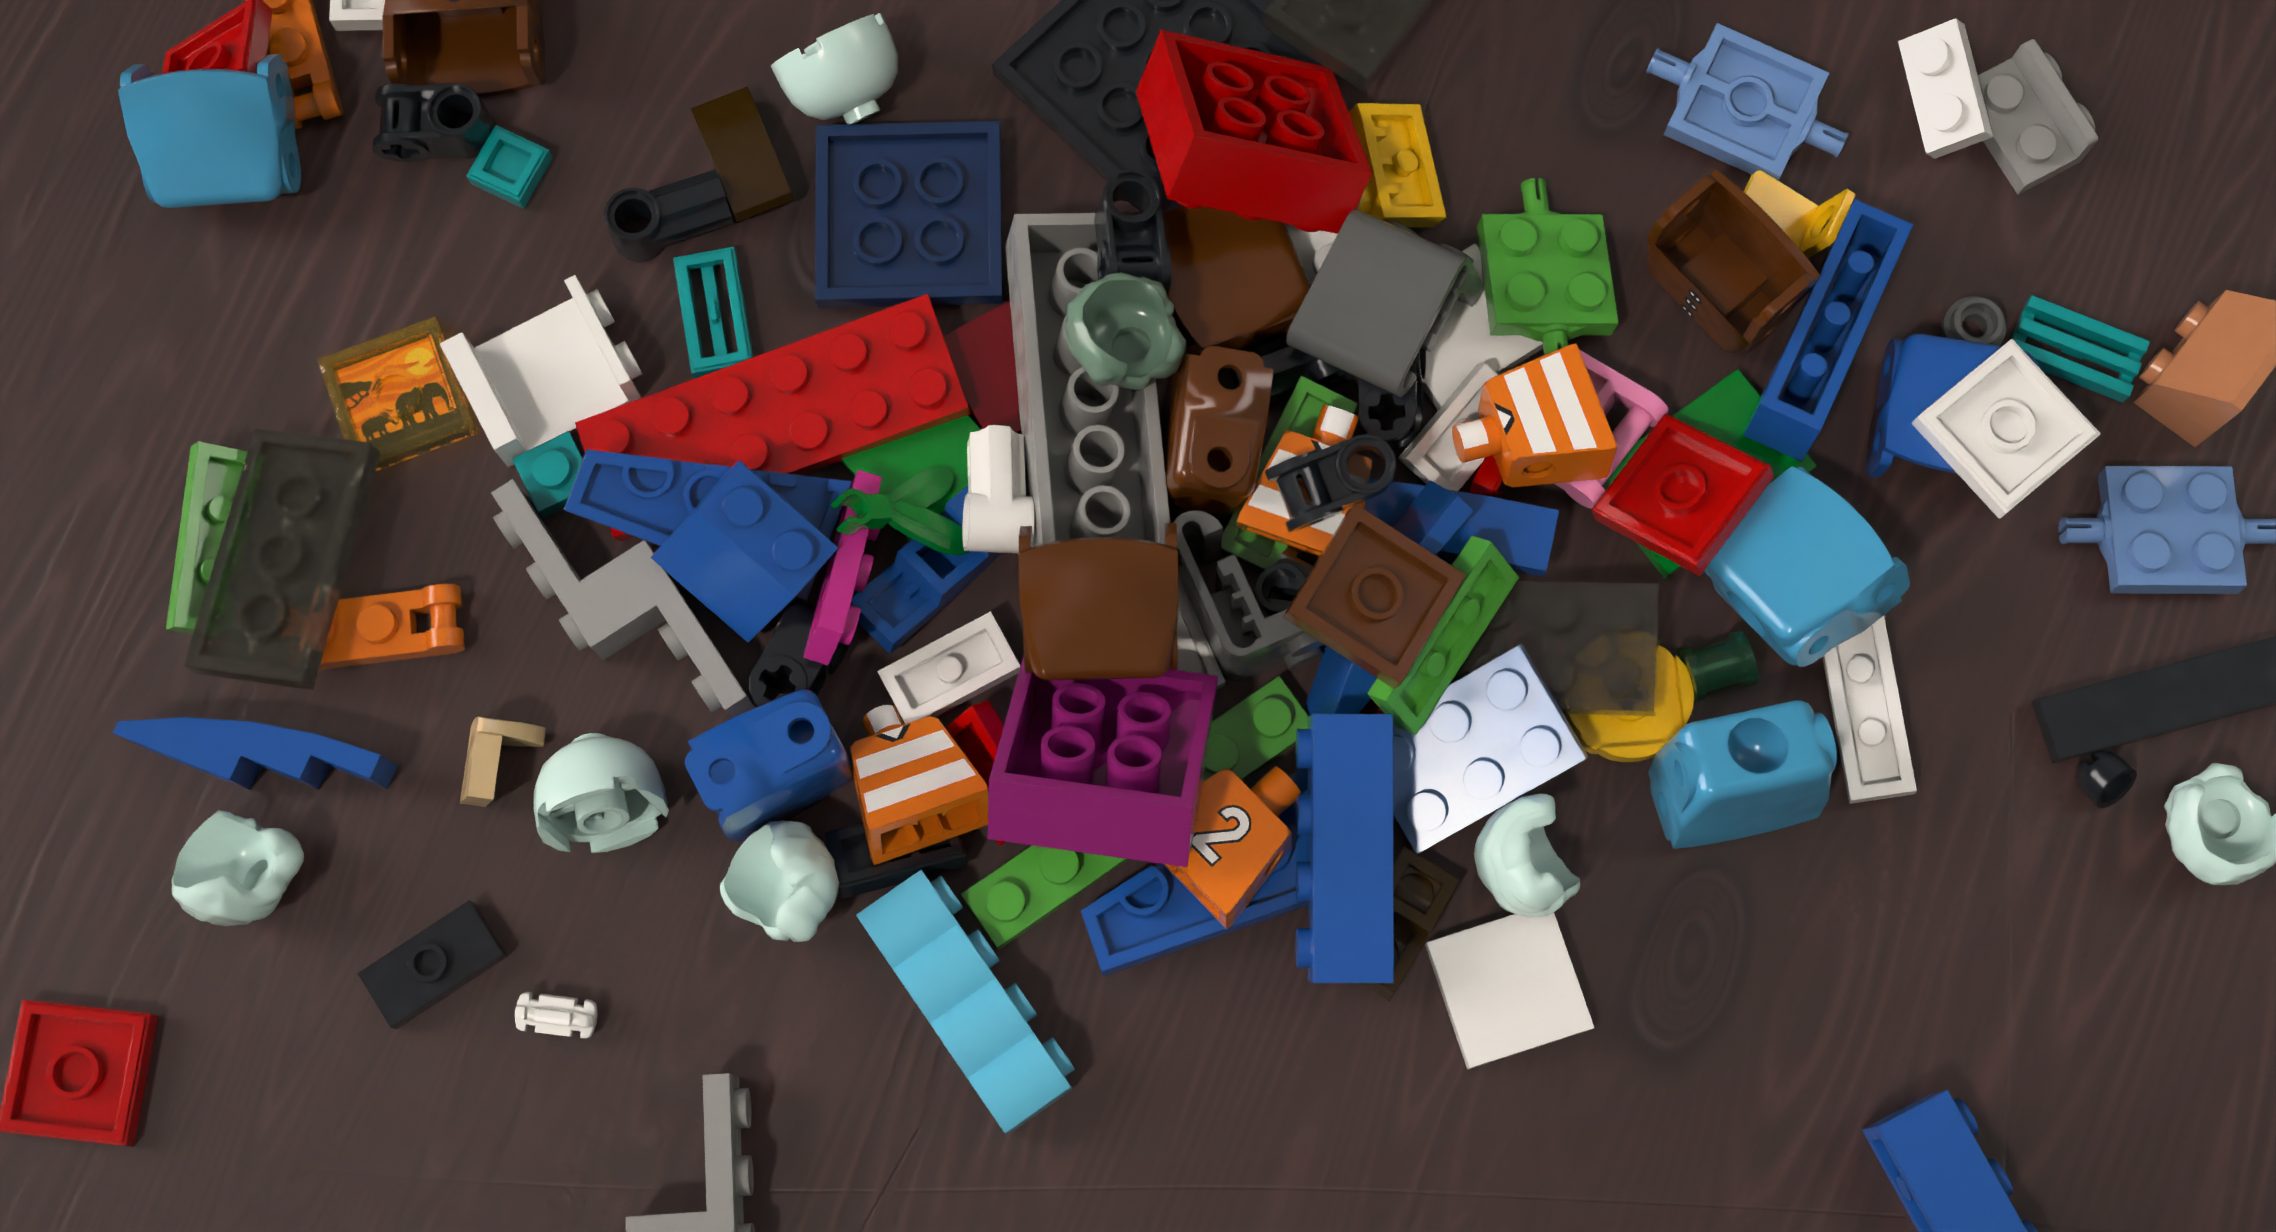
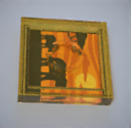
M436 317L317 359L354 471L360 477L479 434L466 395L440 346V343L445 341L446 337L441 323Z

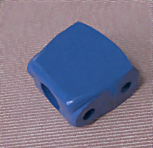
M1913 334L1905 340L1890 339L1882 361L1877 403L1870 424L1865 465L1867 476L1880 478L1890 467L1893 455L1917 465L1957 474L1911 423L2002 346L1926 334ZM2023 350L2040 368V363L2034 360V357L2029 352Z
M808 689L792 692L747 711L689 740L688 743L692 751L685 758L686 769L704 804L710 810L717 812L719 816L718 822L724 835L736 842H744L753 832L759 830L770 821L790 820L845 786L853 778L852 763L817 695Z

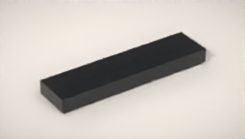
M2276 636L2035 700L2032 702L2052 764L2091 754L2095 751L2118 747L2276 705Z

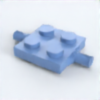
M1719 23L1716 24L1706 47L1693 58L1691 64L1657 48L1646 70L1648 74L1651 73L1680 86L1677 91V107L1663 135L1751 175L1758 170H1762L1776 180H1779L1790 156L1802 146L1803 142L1837 158L1849 135L1847 132H1842L1815 120L1818 96L1827 80L1829 72Z
M2105 466L2098 474L2101 505L2097 518L2061 517L2058 526V533H2062L2059 536L2061 544L2098 543L2099 549L2107 562L2110 593L2238 594L2247 586L2243 557L2245 544L2276 545V518L2244 519L2236 501L2232 466Z

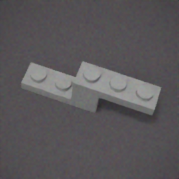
M513 479L491 492L502 509V512L493 517L494 521L514 549L524 543L535 563L526 568L528 574L546 600L557 595L568 614L560 618L559 622L579 651L590 646L604 661L664 621H667L668 623L657 630L678 661L689 655L700 671L701 675L691 682L709 710L714 713L723 707L727 714L733 718L755 709L750 698L668 573L650 558L654 552L645 540L581 580L527 495Z
M730 1073L703 1075L707 1211L626 1217V1232H755L753 1223H744L743 1196H752L754 1172L751 1155H742L741 1129L750 1128L752 1113L749 1088H739V1077Z

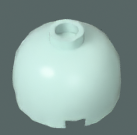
M878 13L876 16L871 14L850 22L816 38L817 42L805 48V54L803 55L800 49L797 48L771 65L784 93L791 103L804 114L820 120L843 116L846 124H855L880 111L876 99L887 92L894 83L898 73V53L882 14Z
M600 733L581 735L552 755L543 764L534 789V815L537 832L543 843L559 851L571 852L570 841L578 843L590 842L591 853L608 852L631 846L658 830L657 817L662 813L667 818L669 812L663 782L654 761L642 748L629 741Z

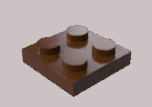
M1354 503L1345 514L1283 615V618L1395 689L1402 684L1466 575Z

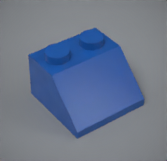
M737 461L650 558L745 641L749 642L803 589L838 547L741 461Z

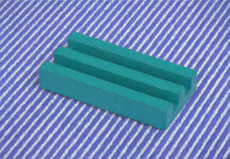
M729 247L673 257L691 374L694 379L753 358L752 342L735 248ZM724 264L738 348V352L729 354L714 265ZM701 268L715 356L706 358L703 356L690 274L691 269Z
M2033 295L2024 303L2011 338L2021 349L2029 352L2034 357V360L2040 363V368L2043 372L2122 403L2131 395L2134 387L2132 385L2133 379L2138 375L2142 365L2140 363L2141 357L2146 353L2150 343L2148 340ZM2033 320H2037V321L2042 322V323H2044V324L2050 325V326H2052V327H2055V328H2057V329H2060V330L2065 331V332H2067V333H2070V334H2072V335L2078 336V337H2080V338H2083V339H2085V340H2088V341L2093 342V343H2095V344H2098V345H2100V346L2106 347V348H2108V349H2111V350H2113V351H2116V352L2121 353V354L2126 355V356H2122V355H2120V354H2117V353L2112 352V351H2110V350L2104 349V348H2102V347H2099V346L2094 345V344H2092V343H2089V342H2087V341L2081 340V339H2079V338H2076V337H2074V336H2071V335L2066 334V333H2064V332H2061V331H2059V330L2053 329V328H2051V327H2048V326H2046V325H2043V324L2038 323V322L2033 321ZM2027 336L2059 348L2061 352L2081 360L2086 359L2120 372L2118 378L2025 343Z

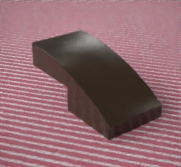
M748 86L691 108L737 222L794 200Z
M1403 847L1393 864L1394 983L1360 984L1388 1001L1391 1000L1460 879Z

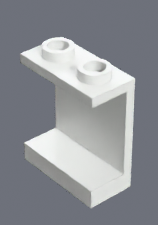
M576 275L564 280L573 298L475 348L462 332L440 343L494 451L508 467L514 465L512 458L567 431L571 435L578 432L575 422L641 398L632 379L642 375V372L625 341L615 346L613 345L605 327L615 321L598 289L586 294Z

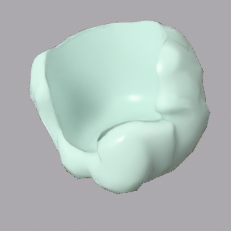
M2211 763L2199 775L2173 787L2164 805L2167 812L2165 826L2171 839L2173 853L2195 877L2212 885H2237L2264 873L2276 863V813L2271 816L2269 803L2261 796L2254 794L2245 784L2241 769L2232 765Z
M1535 794L1525 796L1504 805L1487 820L1475 843L1474 858L1479 878L1494 895L1500 907L1517 915L1531 918L1548 916L1559 909L1570 897L1575 896L1580 890V878L1571 873L1557 856L1544 830V826L1552 824L1556 819L1555 801L1551 795Z
M218 810L193 832L180 851L172 877V895L186 913L200 921H207L214 925H247L252 921L266 918L275 910L283 893L287 890V886L297 874L304 861V853L300 842L290 832L281 828H263L254 818H243L231 812Z
M784 820L768 822L762 828L753 832L743 842L734 855L728 872L720 885V894L723 901L733 914L762 926L772 939L782 941L791 939L793 942L809 941L816 934L818 925L832 909L839 890L834 859L824 843L812 832L810 826L802 822Z

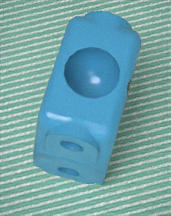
M281 54L267 55L257 64V74L236 70L198 69L154 76L153 72H149L146 64L132 65L121 73V88L118 89L127 136L140 165L145 191L149 200L153 203H157L165 208L261 202L274 200L281 194L297 193L299 191L301 167L295 137V105L287 62L283 61Z
M1792 466L1766 487L1704 570L1711 578L1716 592L1784 661L1799 667H1805L1814 663L1832 648L1865 631L1902 601L1901 596L1910 586L1907 566L1898 557L1891 558L1880 537L1858 511L1830 487L1811 476L1803 467L1795 468Z
M1802 700L1723 715L1685 725L1656 753L1648 771L1651 781L1652 798L1666 839L1671 842L1673 849L1688 848L1758 835L1818 818L1829 801L1831 774L1837 763L1836 744L1826 717L1820 712L1814 713L1809 703Z

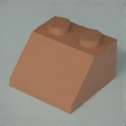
M2226 290L2208 307L2198 301L2174 330L2183 337L2172 352L2163 347L2139 375V378L2146 382L2147 385L2133 403L2193 447H2197L2244 409L2275 368L2276 300Z

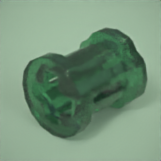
M1740 630L1729 632L1725 641L1695 650L1688 645L1677 648L1676 655L1685 664L1692 680L1694 703L1705 700L1706 693L1738 683L1747 688L1758 683V669L1753 650L1747 637Z

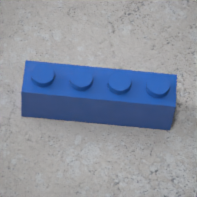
M1854 199L1837 237L1830 245L1818 271L1820 278L1805 299L1743 436L1802 462L1823 427L1913 227L1912 223Z
M1312 714L1308 717V729H1297L1296 767L1298 769H1308V795H1297L1296 834L1308 835V861H1297L1296 900L1308 901V928L1296 929V967L1308 968V981L1312 983H1394L1393 714Z
M1948 1090L1930 1093L1861 1129L1918 1232H2038L2027 1219L2021 1221L2008 1196L2013 1194V1188L2008 1176L1993 1158L1986 1159L1974 1135L1979 1133V1128L1972 1112L1960 1098L1953 1099Z

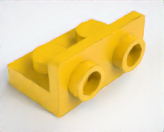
M1356 104L1349 111V115L1372 171L1370 180L1356 209L1383 221L1386 219L1395 221L1405 227H1435L1446 218V213L1420 104Z

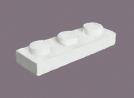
M1882 616L1865 631L1832 648L1822 656L1849 804L1913 795L1917 791L1884 616Z

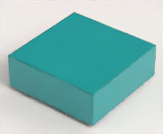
M495 125L466 177L471 185L525 209L550 165L553 156L548 149Z

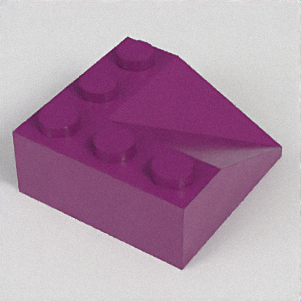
M1023 656L989 778L987 839L1188 867L1198 814L1218 676L1168 670L1166 674L1157 678L1044 680L1037 677L1035 673H1025Z

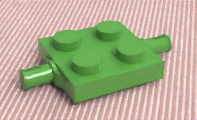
M1535 178L1525 180L1520 185L1525 212L1521 214H1482L1476 227L1490 336L1521 335L1535 341H1541L1543 343L1544 355L1567 346L1568 340L1581 335H1612L1618 325V316L1603 215L1559 214L1551 212L1549 210L1546 189L1547 182L1542 178H1538L1535 185Z

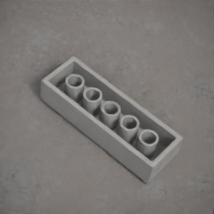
M1136 212V213H1123V214L1129 215V216H1136V215H1139V212ZM1095 213L1014 214L1005 249L1021 434L1024 435L1026 496H1031L1034 502L1033 545L1037 546L1054 541L1088 537L1131 538L1165 544V523H1170L1156 379H1152L1148 387L1139 391L1115 385H1096L1081 364L1074 359L1067 342L1064 327L1067 304L1075 298L1086 284L1098 281Z

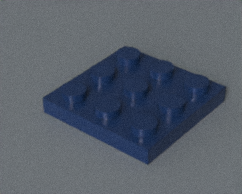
M1000 121L816 125L815 301L818 308L895 306L925 294L929 295L932 305L1003 304Z

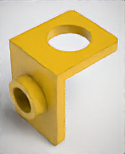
M1758 170L1751 175L1744 190L1789 236L1807 258L1830 246L1835 241L1855 197L1854 192L1845 189L1818 206L1762 170ZM1830 218L1829 222L1827 223V225L1825 226V228L1822 230V228L1824 227V225L1826 224V222H1827L1828 219Z

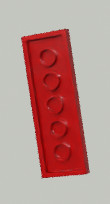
M928 294L577 421L575 425L584 452L586 450H595L732 467L735 462L741 461L751 470L802 476L838 463L848 456L972 413L931 299ZM609 527L612 537L618 542L635 537Z

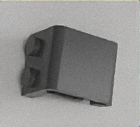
M1355 209L1348 214L1289 328L1286 342L1287 345L1402 397L1410 390L1417 378L1409 369L1420 348L1431 351L1456 301L1458 300L1473 307L1483 287V283L1472 265L1474 260L1464 252L1446 244L1437 245L1423 239L1411 229L1388 219L1383 221Z
M1189 511L1177 517L1174 523L1177 524L1178 575L1224 678L1232 682H1242L1286 663L1289 670H1295L1323 656L1324 653L1321 647L1326 645L1284 619L1283 615L1287 609L1264 619L1236 555L1234 554L1220 560L1223 527L1214 516L1203 511ZM1192 553L1199 557L1203 567L1217 561L1214 594L1210 595Z

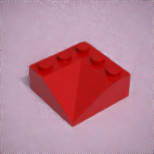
M1160 30L1137 87L1136 94L1167 199L1174 200L1192 209L1208 207L1232 212L1241 218L1251 221L1267 219L1291 224L1305 232L1321 230L1338 234L1348 214L1356 209L1370 180L1372 171L1332 69L1286 57Z

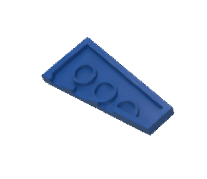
M586 450L564 510L661 546L731 467ZM751 470L830 540L843 506H838L835 509L830 504L845 490L849 489L852 481ZM817 573L796 595L797 597L805 600L808 599Z
M1300 769L1289 777L1297 785L1302 795H1308V774L1306 769ZM1296 801L1278 816L1292 833L1291 847L1288 853L1234 924L1228 929L1199 902L1164 864L1160 863L1155 867L1149 866L1081 910L1103 977L1308 906V901L1296 900L1297 861H1308V835L1296 834Z

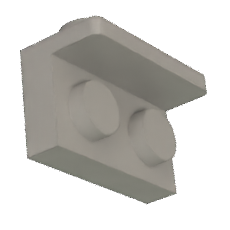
M2034 39L2021 44L2012 58L1978 75L1993 134L1992 138L1983 142L2017 195L2080 163L2097 143L2098 136L2095 132V124L2090 112L2085 106L2075 102L2062 82L2059 65L2050 54L2043 53Z

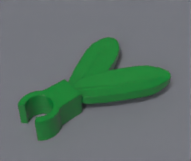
M929 467L922 470L889 494H865L858 489H847L830 504L835 509L841 505L847 506L856 514L857 518L850 515L838 526L836 530L842 534L852 535L861 529H882L888 523L899 532L936 551L948 555H964L970 552L963 549L962 527L952 520L927 509L950 492L954 483V474L948 468Z

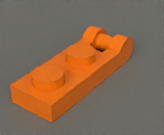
M263 0L273 10L267 55L281 54L283 61L287 62L295 105V129L302 128V121L322 115L324 120L342 116L344 114L313 0ZM313 85V92L295 97L294 90Z
M435 584L420 590L282 606L285 668L292 673L461 652L465 650L464 630L457 627L456 609L462 607L461 588L456 584ZM430 613L431 629L423 633H417L416 615Z

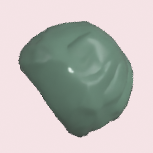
M1110 273L1098 281L1086 284L1075 298L1067 304L1064 327L1069 349L1074 359L1081 364L1096 385H1115L1135 391L1145 389L1152 379H1163L1176 373L1184 360L1187 344L1183 335L1176 327L1175 318L1171 316L1174 312V304L1168 298L1163 284L1152 281L1144 276L1138 278L1128 273Z

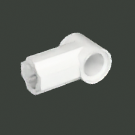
M988 425L980 431L970 432L967 442L968 493L965 496L963 508L964 551L1019 553L1020 526H1032L1034 535V502L1031 496H1026L1024 435L1014 432L1010 426Z

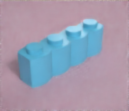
M920 870L856 914V916L1006 1135H1009L1072 1090L1065 1076L1074 1071L1075 1068L1053 1037L1041 1044L1027 1024L1028 1021L1037 1016V1013L1016 983L1004 990L990 968L1000 962L999 958L978 929L967 936L953 915L963 907L943 877L940 876L930 883L923 871Z

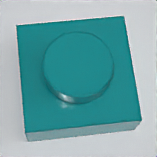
M569 431L512 458L538 513L543 519L565 508L583 460V455Z

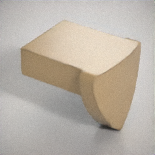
M477 716L470 728L460 804L486 807L493 801L501 745L543 747L546 728L522 722Z

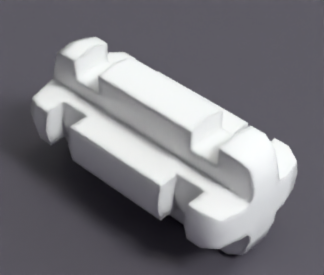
M525 992L520 995L517 1001L515 1023L516 1028L520 1031H527L529 1025L535 1026L536 1033L572 1037L574 1031H580V1038L587 1039L594 1033L598 1013L597 1005L592 1000L586 999L584 1005H577L578 998L540 994L539 1000L532 999V992Z

